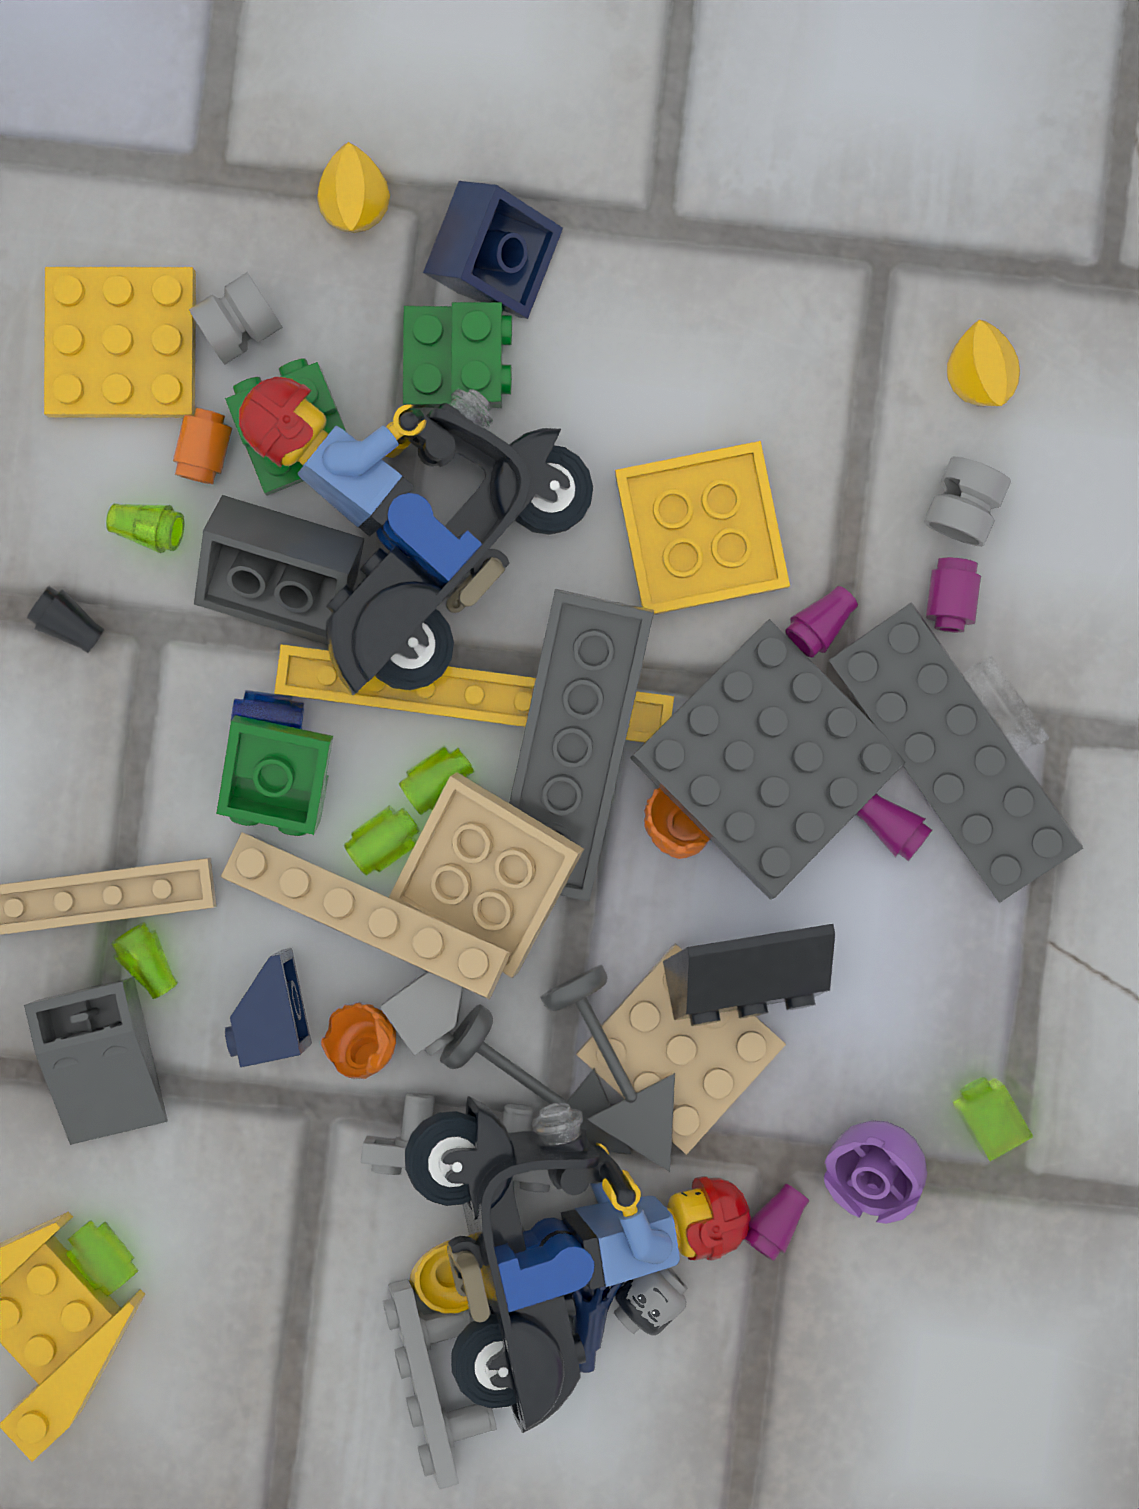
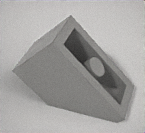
M427 971L383 1002L380 1008L414 1056L424 1049L431 1056L454 1039L449 1031L458 1022L463 987Z

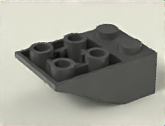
M134 977L38 999L24 1005L35 1055L70 1145L168 1121Z

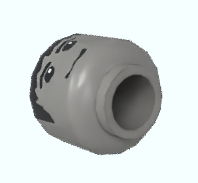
M671 1267L626 1281L615 1295L619 1307L614 1311V1314L633 1334L641 1329L649 1335H658L685 1309L687 1302L683 1293L688 1288Z

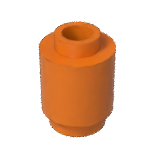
M196 408L194 416L184 415L173 457V462L177 463L174 475L201 483L214 484L216 474H221L232 432V427L223 424L224 415Z

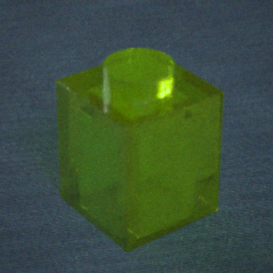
M982 1077L972 1081L960 1090L962 1097L952 1102L980 1153L989 1161L996 1159L1034 1137L1005 1085L996 1078L988 1081L986 1077Z

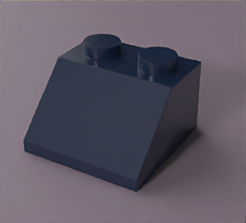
M458 181L423 273L458 294L479 302H502L503 311L528 319L563 227L498 185Z
M292 948L283 949L268 958L230 1016L231 1026L225 1027L228 1052L231 1057L238 1056L240 1068L299 1056L312 1044Z

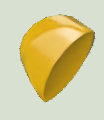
M350 142L344 144L331 157L321 176L317 194L319 209L326 221L338 230L350 233L366 231L378 224L388 210L390 199L388 184L380 169L366 153Z
M979 319L959 339L949 357L947 378L953 391L963 401L976 406H1002L1014 395L1019 383L1020 366L1014 347L998 328L987 321Z
M450 1240L433 1247L425 1253L415 1264L410 1275V1285L420 1300L430 1309L443 1314L460 1313L469 1309L467 1297L458 1294L455 1288L447 1253V1246Z

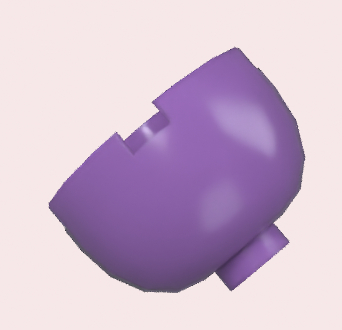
M870 1120L851 1126L834 1142L825 1160L827 1171L824 1175V1182L834 1201L847 1212L859 1218L863 1212L878 1216L877 1223L887 1224L900 1221L911 1214L919 1202L926 1183V1161L916 1139L903 1128L886 1121Z

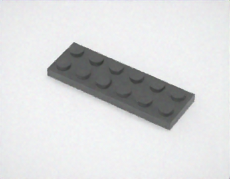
M555 589L509 804L584 848L560 895L590 902L654 610Z
M912 602L829 659L872 723L887 737L906 762L903 767L999 903L1083 849L1079 839Z

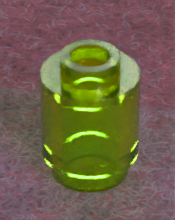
M443 745L407 770V777L399 782V786L413 807L422 815L429 809L433 810L452 774L458 772L469 779L468 776L474 773L475 770L459 747L451 752L446 745Z
M389 805L352 831V838L344 843V847L361 872L368 876L375 870L379 873L411 851L417 842L414 836L420 832V829L405 808H401L396 812Z
M90 1220L67 1239L73 1246L66 1253L67 1257L96 1291L100 1288L106 1297L115 1292L139 1271L132 1263L135 1257L106 1221L97 1227Z

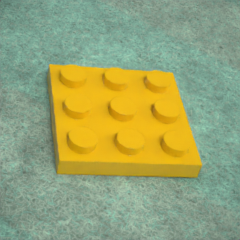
M45 267L44 415L53 418H183L184 415L194 416L196 321L189 311L190 308L196 305V271L194 268Z
M761 441L615 470L641 606L643 608L654 610V615L790 587Z

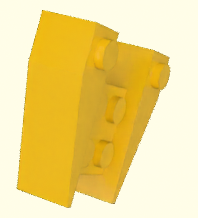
M69 1211L0 1243V1343L38 1383L0 1422V1428L31 1462L60 1437L82 1412L145 1296V1293L140 1289L120 1307L58 1241L54 1235L73 1218Z

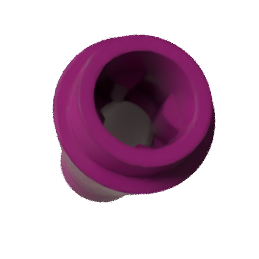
M837 586L823 598L790 618L791 624L785 629L786 635L810 658H813L818 652L826 653L851 613L858 607V603L849 591L841 586Z
M877 793L856 814L870 827L895 858L900 854L907 861L913 857L933 831L923 823L926 818L882 798Z
M785 1183L780 1192L751 1218L749 1230L744 1241L770 1260L775 1261L780 1252L786 1253L801 1215L810 1200Z

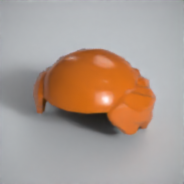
M660 788L654 789L653 795L647 799V805H645L644 827L647 834L652 838V842L661 852L673 858L682 859L698 854L710 839Z
M360 1002L354 1005H344L342 1009L338 1008L331 1014L329 1027L325 1037L321 1040V1046L339 1073L351 1079H366L379 1072L391 1060L396 1045V1030L383 1011L375 1008L373 1005H363Z

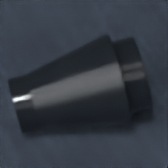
M51 586L47 587L27 616V619L36 624L35 630L74 645L86 653L91 651L105 631L63 589L58 592Z

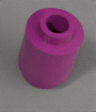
M953 557L938 559L937 569L931 572L926 618L935 621L934 628L936 630L961 633L964 632L965 625L975 624L981 575L977 574V562Z

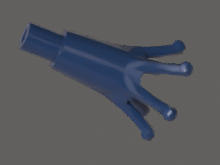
M624 1282L613 1285L610 1289V1286H604L590 1290L586 1284L585 1287L571 1292L576 1310V1316H573V1334H579L586 1355V1363L579 1364L580 1372L589 1373L595 1370L596 1351L601 1348L607 1313L617 1291Z

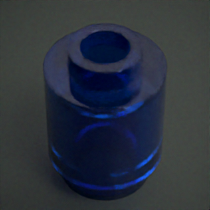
M245 690L243 699L234 698L231 720L237 715L302 729L305 703L293 701V696Z

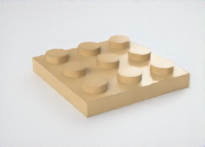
M456 772L449 777L389 898L508 951L511 954L503 973L513 978L519 973L584 848Z
M675 943L601 1026L636 1093L675 1073L672 1142L687 1155L786 1044L756 1016L739 1018L737 1010L719 1013L721 1021L700 1026H691L690 1018L674 1020L663 961L682 950ZM591 1036L576 1052V1055L591 1069L595 1068L596 1073L624 1098L593 1036Z

